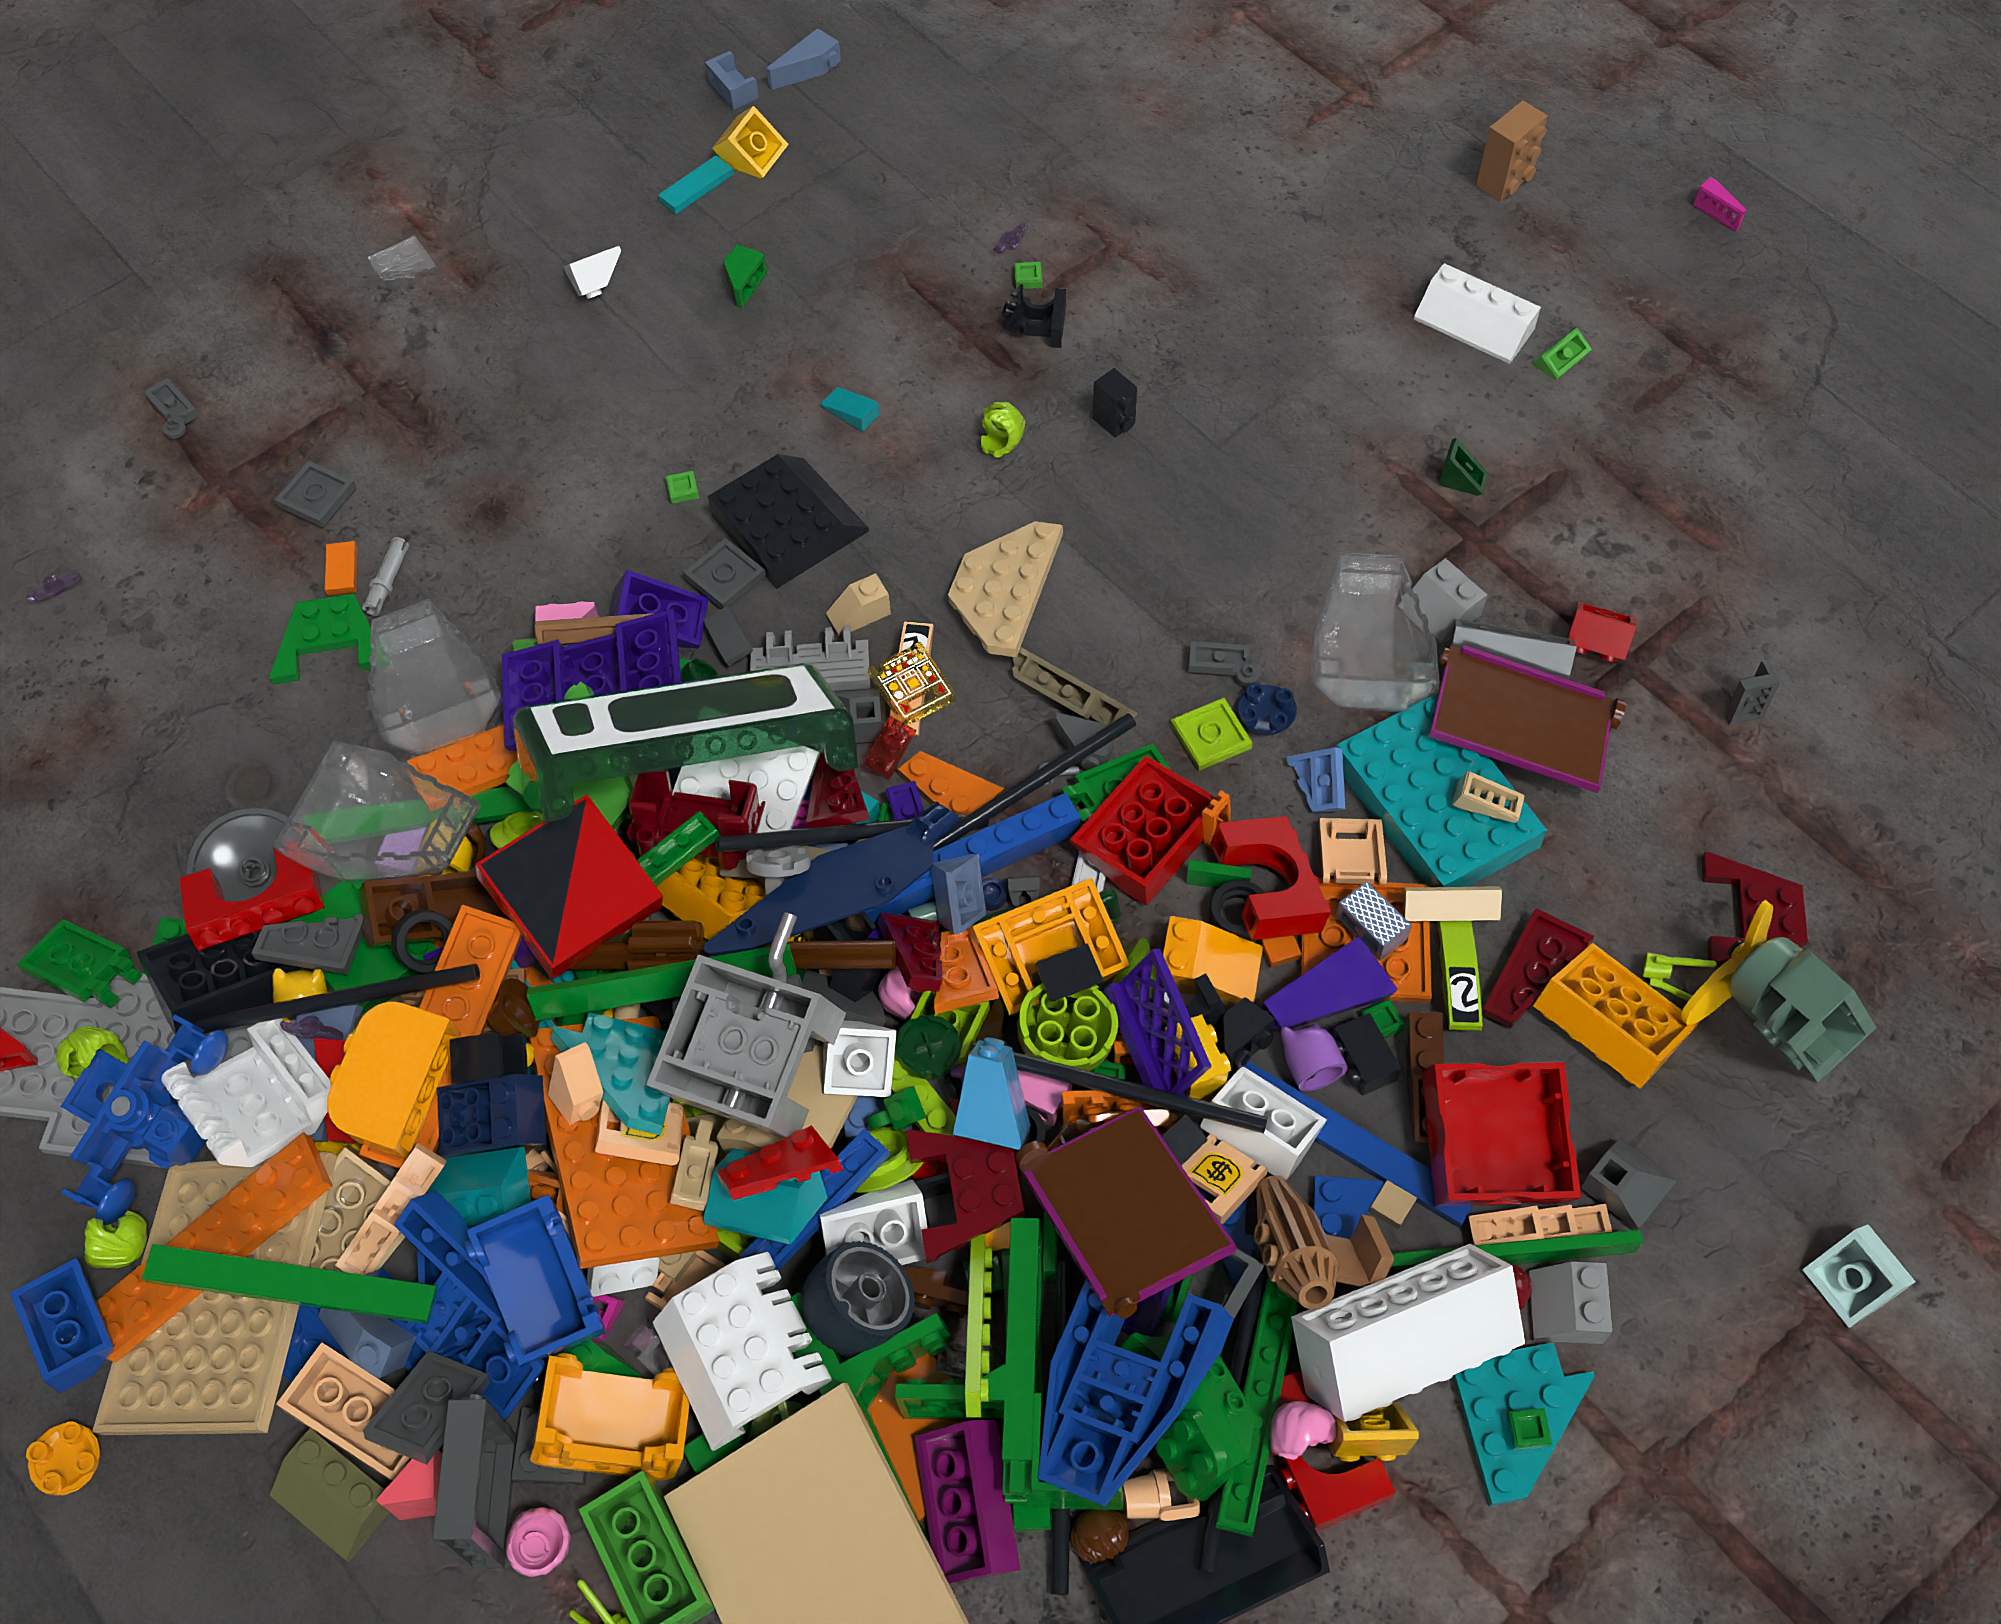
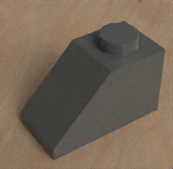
M1057 713L1055 734L1065 749L1069 751L1107 727L1108 724ZM1115 740L1076 765L1089 770L1108 762Z

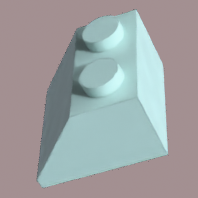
M1869 1225L1855 1229L1802 1269L1849 1328L1891 1301L1916 1282Z

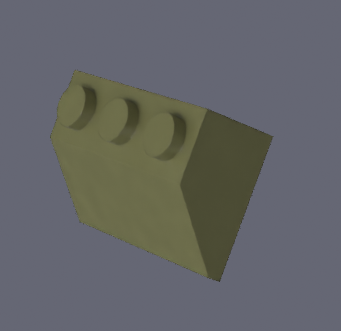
M311 1428L284 1457L270 1496L348 1563L391 1513L376 1501L384 1489Z

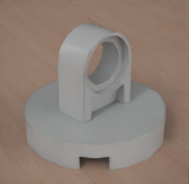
M803 846L774 847V850L768 851L753 849L746 853L747 870L752 874L765 877L766 896L791 876L805 872L811 866L810 852L806 853Z

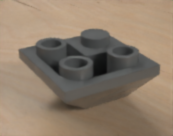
M880 687L823 692L834 707L833 709L821 710L824 746L884 741Z
M1620 1138L1589 1173L1581 1189L1599 1203L1606 1204L1607 1209L1632 1228L1639 1230L1677 1180Z

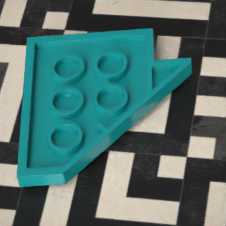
M591 1012L588 1013L582 1033L554 1026L551 1040L561 1052L584 1042L587 1043L603 1089L602 1099L628 1128L661 1135L670 1097L646 1084L667 1031Z

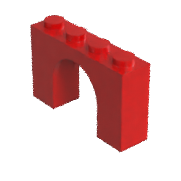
M1287 816L1217 823L1211 846L1219 864L1232 866L1245 864L1264 865L1279 872L1286 879L1290 887L1280 892L1248 896L1241 916L1251 940L1322 932L1327 919L1331 915V907L1320 890L1319 880L1313 874L1309 866L1308 856L1302 850L1298 842L1297 832L1292 828Z
M305 837L273 847L277 865L276 877L265 891L248 900L237 902L225 901L222 888L211 868L179 878L185 928L198 951L261 930L263 925L279 924L325 908L315 857Z
M1301 1370L1284 1376L1278 1408L1292 1401H1305L1321 1406L1306 1395ZM1270 1445V1450H1269L1270 1454H1271L1272 1456H1276L1277 1454H1275V1453L1272 1452L1271 1445ZM1277 1455L1283 1469H1280L1282 1479L1289 1490L1293 1489L1298 1504L1316 1531L1389 1502L1396 1494L1380 1458L1344 1473L1327 1474L1312 1468L1301 1456L1292 1460Z

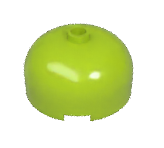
M1042 983L1027 993L1020 1008L1017 1034L1021 1048L1026 1055L1091 1071L1106 1059L1114 1044L1118 1031V1016L1114 1004H1111L1106 996L1098 990V985L1067 996L1077 999L1073 1004L1067 1005L1066 997L1052 1002L1049 1000ZM1037 999H1039L1040 1004L1032 1006ZM1048 1007H1051V1008H1054L1055 1010H1054V1011H1050V1010H1048L1047 1008H1048Z

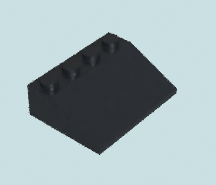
M261 930L199 951L189 934H185L137 952L158 1003L174 1034L177 1033L182 1025L172 1019L174 1014L195 1024L196 1019L200 1017L273 1003L272 974L274 970L280 968L287 973L301 970V968L255 960L252 951Z

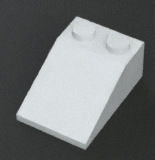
M913 1180L901 1182L879 1191L866 1193L819 1215L826 1255L848 1242L865 1241L887 1250L901 1265L926 1259L921 1232L922 1229H927L922 1192Z

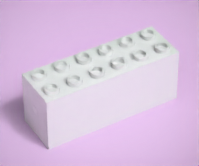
M1472 1244L1465 1245L1333 1299L1323 1308L1309 1309L1291 1317L1305 1393L1343 1422L1359 1419L1364 1413L1378 1407L1389 1406L1394 1400L1408 1394L1419 1393L1424 1387L1438 1381L1449 1380L1454 1374L1468 1368L1479 1367L1484 1361L1496 1356L1506 1355L1512 1349L1525 1344L1513 1266Z

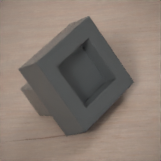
M1039 876L1007 878L1008 891L1015 907L1019 906L1018 899L1022 891H1026L1030 896V902L1038 900L1040 891Z

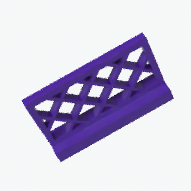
M1152 949L1119 983L1109 984L1103 990L1106 998L1115 1006L1118 1026L1143 1085L1184 1095V1091L1212 1067L1160 949ZM1153 963L1157 970L1156 981L1151 979ZM1136 980L1140 982V990L1138 988ZM1150 986L1155 988L1154 1003L1149 1002ZM1165 992L1169 998V1010L1163 1008ZM1148 1009L1153 1011L1152 1018L1150 1016ZM1162 1015L1168 1017L1166 1032L1161 1030ZM1177 1021L1182 1027L1181 1039L1176 1037ZM1160 1038L1165 1040V1048ZM1175 1045L1181 1047L1179 1062L1174 1060ZM1190 1051L1193 1053L1198 1064L1195 1068L1189 1067ZM1173 1068L1178 1069V1078Z

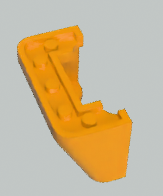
M561 1353L556 1356H549L530 1461L540 1466L632 1477L643 1470L654 1476L656 1480L672 1479L675 1477L683 1460L690 1404L674 1368H666L663 1370V1373L657 1374L654 1380L583 1371V1364L577 1361V1357L572 1354Z

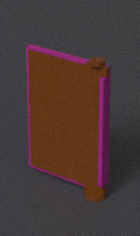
M1450 645L1449 648H1443L1438 664L1443 665L1444 670L1429 737L1598 793L1602 784L1610 728L1616 730L1620 725L1625 713L1626 701L1605 697V692L1466 645L1463 648Z
M1141 1106L1051 1151L1047 1149L1043 1142L1033 1141L1024 1145L1015 1156V1162L1108 1317L1115 1314L1122 1319L1131 1316L1137 1310L1136 1303L1237 1251L1235 1243Z

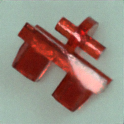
M890 715L864 764L884 776L892 778L917 730L903 724Z

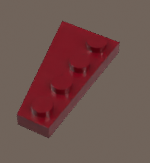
M1535 908L1482 1010V1015L1511 1029L1536 1002L1549 981L1584 951L1595 936Z
M881 912L877 924L885 940L896 942V964L907 987L917 992H926L927 990L939 992L943 981L942 961L939 960L941 956V947H939L941 936L938 932L940 928L939 921Z

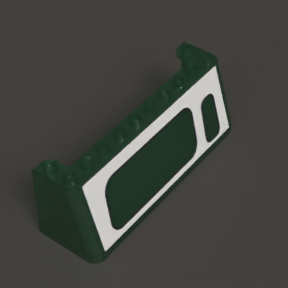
M807 663L528 705L518 709L513 717L524 800L543 822L564 819L571 814L574 808L573 784L806 746L820 753H825L827 764L835 770L845 771L859 768L853 718L820 672L814 666Z

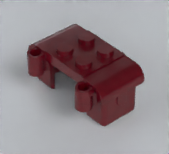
M642 768L639 771L629 801L631 821L627 830V836L638 845L639 854L643 856L699 811L718 830L720 836L758 833L766 801H762L761 806H759L757 786L754 783L729 780L731 800L674 792V795H672L668 771ZM714 841L697 855L719 858L720 866L723 869L732 870L738 866L739 860L746 859V853L749 850L718 853Z

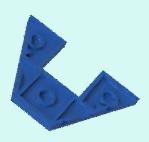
M1315 1175L1313 1211L1320 1220L1325 1234L1351 1239L1361 1215L1367 1214L1383 1186V1181ZM1194 1183L1205 1200L1212 1203L1217 1198ZM1245 1199L1222 1226L1236 1247L1251 1256V1251L1254 1249L1259 1250L1254 1241V1235H1245ZM1228 1255L1221 1260L1225 1272L1234 1286L1245 1265ZM1266 1269V1273H1265V1279H1264V1285H1263V1291H1262V1298H1261L1260 1307H1261V1305H1262V1300H1263L1264 1291H1265V1286H1266V1281H1267V1276H1268V1271H1267V1269ZM1298 1303L1297 1310H1309Z

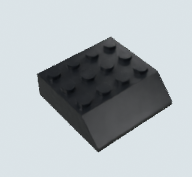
M777 454L708 496L712 517L747 556L765 569L766 578L776 589L869 532V527L812 466L801 457Z

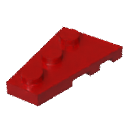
M811 1125L805 1129L795 1131L792 1135L774 1144L764 1146L761 1150L741 1160H736L716 1172L722 1186L732 1200L773 1190L780 1181L797 1178L799 1183L810 1180V1173L828 1168L830 1174L843 1170L838 1157Z

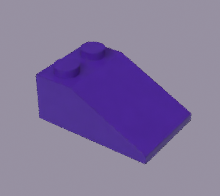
M626 570L615 587L610 616L659 613L673 609L675 612L678 647L698 649L701 645L704 628L703 620L706 616L709 598Z

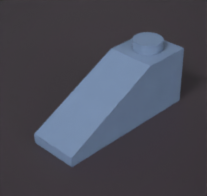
M817 28L766 68L769 88L774 90L827 73L841 62L839 41Z
M321 1308L318 1315L349 1359L378 1379L405 1366L416 1336L384 1317Z

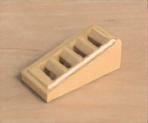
M1467 771L1457 783L1452 805L1463 810L1517 823L1525 795ZM1481 794H1485L1484 799L1480 797ZM1494 797L1498 798L1497 804L1492 803ZM1506 800L1511 801L1509 810L1504 808Z

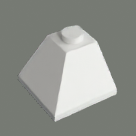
M619 246L563 266L578 296L586 294L587 299L602 294L600 288L608 285L621 253Z
M843 1020L835 1044L832 1045L824 1042L823 1093L890 1097L896 1030L860 1021Z

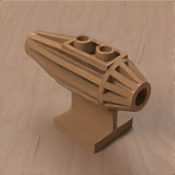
M1273 1175L1259 1182L1256 1188L1258 1224L1254 1232V1241L1259 1248L1263 1264L1266 1266L1271 1281L1276 1282L1278 1288L1285 1295L1307 1309L1316 1310L1325 1307L1331 1302L1336 1282H1341L1346 1294L1386 1278L1394 1257L1375 1217L1362 1214L1351 1239L1327 1235L1316 1213L1291 1187L1286 1179Z

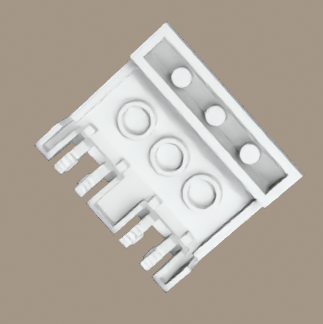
M282 1018L260 1022L247 1028L253 1047L223 1062L206 1075L193 1078L186 1063L182 1062L168 1069L161 1077L162 1083L172 1097L177 1100L179 1099V1107L200 1137L208 1140L206 1142L207 1147L222 1165L254 1167L277 1154L301 1133L304 1132L309 1136L314 1134L328 1112L327 1098L332 1084H330L329 1078Z
M769 1252L736 1260L672 1297L653 1321L654 1327L713 1451L745 1433L743 1425L800 1391L809 1395L832 1380L824 1364L819 1365L822 1362L819 1353L816 1352L794 1359L792 1352L804 1349L812 1343V1338L809 1333H804L807 1328L794 1302L788 1301L791 1298L788 1290L776 1291L766 1295L762 1294L761 1289L771 1287L781 1279L778 1270H774L776 1266Z

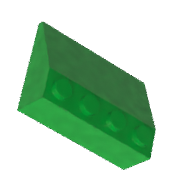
M366 870L339 882L323 895L325 908L296 917L290 922L303 921L307 924L324 922L325 918L337 917L338 920L354 918L355 914H362L359 889L364 881L375 880L374 877ZM364 935L348 975L323 971L326 985L332 991L424 974L405 967L395 957L391 945L370 947ZM431 941L406 943L408 953L418 960H424L423 955L437 949ZM397 996L352 1005L362 1006V1013Z

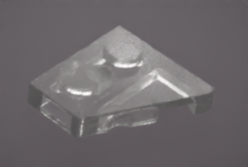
M415 236L367 257L371 267L381 281L394 280L396 278H415V273L429 271L431 276L439 274L437 266Z

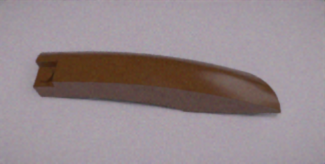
M638 846L627 847L635 853L637 860L642 857L639 854ZM476 870L431 876L364 881L359 889L364 917L362 930L365 940L370 947L391 945V934L396 923L405 914L417 909H429L442 914L453 924L461 905L501 918L506 916L477 878ZM421 922L414 925L408 931L406 943L443 940L444 936L436 924Z

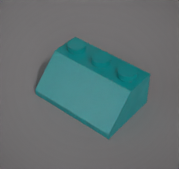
M525 1147L444 1158L447 1160L446 1164L425 1193L437 1191L461 1214L467 1226L479 1225L531 1202Z
M733 1148L713 1170L703 1218L704 1224L791 1245L828 1198L820 1171L810 1173V1180L798 1183L797 1178L780 1181L773 1190L732 1200L720 1183L716 1171L727 1167L736 1160H741L753 1154V1152Z

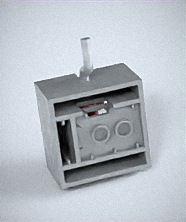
M784 912L769 952V967L773 972V979L708 957L697 956L647 1081V1086L677 1101L728 1119H735L742 1124L782 1138H786L803 1128L809 1110L787 1097L809 1037L834 1045L846 1013L821 994L786 983L787 973L782 959L797 919L796 916Z

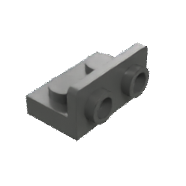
M1768 660L1760 662L1754 676L1740 680L1725 714L1729 725L1764 718L1780 683L1777 671L1772 669Z

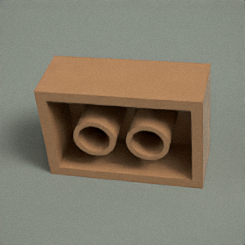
M1522 100L1490 126L1476 187L1501 202L1508 195H1513L1525 181H1530L1536 172L1535 164L1541 153L1540 145L1542 138L1547 131L1545 126L1548 115Z

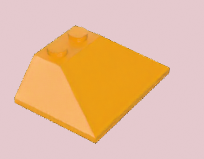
M1093 878L973 926L1010 1016L1019 1014L1025 996L1029 991L1036 988L1032 975L1037 972L1035 965L1040 960L1088 943L1104 982L1130 967ZM1037 999L1032 1006L1039 1005V999Z

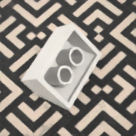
M1242 1067L1211 1102L1268 1117L1264 1134L1203 1118L1200 1127L1216 1136L1220 1141H1225L1257 1161V1165L1265 1166L1272 1175L1281 1176L1287 1180L1304 1158L1327 1119L1252 1071Z

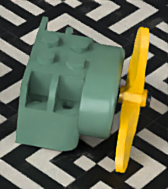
M1764 900L1752 919L1745 942L1738 940L1732 944L1728 950V955L1731 958L1713 972L1709 979L1691 997L1683 1008L1681 1019L1687 1025L1698 1023L1713 1013L1725 1001L1733 997L1737 1004L1755 1020L1752 1025L1771 1046H1777L1784 1054V1057L1796 1069L1800 1070L1804 1067L1813 1079L1819 1082L1877 1027L1855 990L1806 948L1802 950L1797 944H1794L1786 937H1776L1766 942L1773 906L1767 900Z

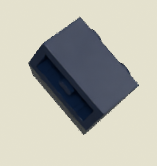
M511 1074L499 1078L477 1080L437 1088L440 1156L546 1144L543 1075Z

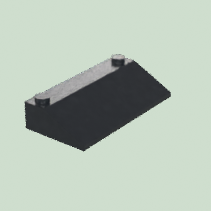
M1272 1465L1265 1470L1252 1537L1223 1530L1216 1574L1198 1571L1209 1499L1207 1501H1200V1513L1196 1517L1170 1521L1158 1519L1128 1533L1127 1546L1123 1552H1119L1113 1559L1107 1558L1104 1562L1098 1560L1096 1563H1093L1092 1561H1084L1079 1557V1561L1108 1624H1223L1329 1573L1330 1568L1325 1544L1275 1466Z

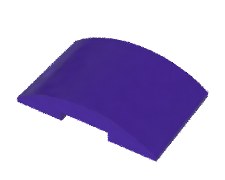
M670 609L615 624L616 633L562 647L559 640H554L502 654L506 749L509 751L528 752L526 748L531 739L536 735L540 736L542 733L531 708L564 703L566 692L571 686H577L580 681L592 688L596 698L682 685L674 610ZM683 690L616 701L612 705V711L617 726L620 729L629 731L655 726L684 704Z

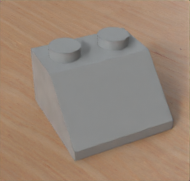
M1445 558L1421 577L1400 604L1399 610L1441 646L1452 637L1455 619L1473 622L1482 615L1487 594Z
M1571 1261L1528 1272L1532 1282V1293L1530 1296L1532 1341L1603 1344L1612 1333L1607 1263Z

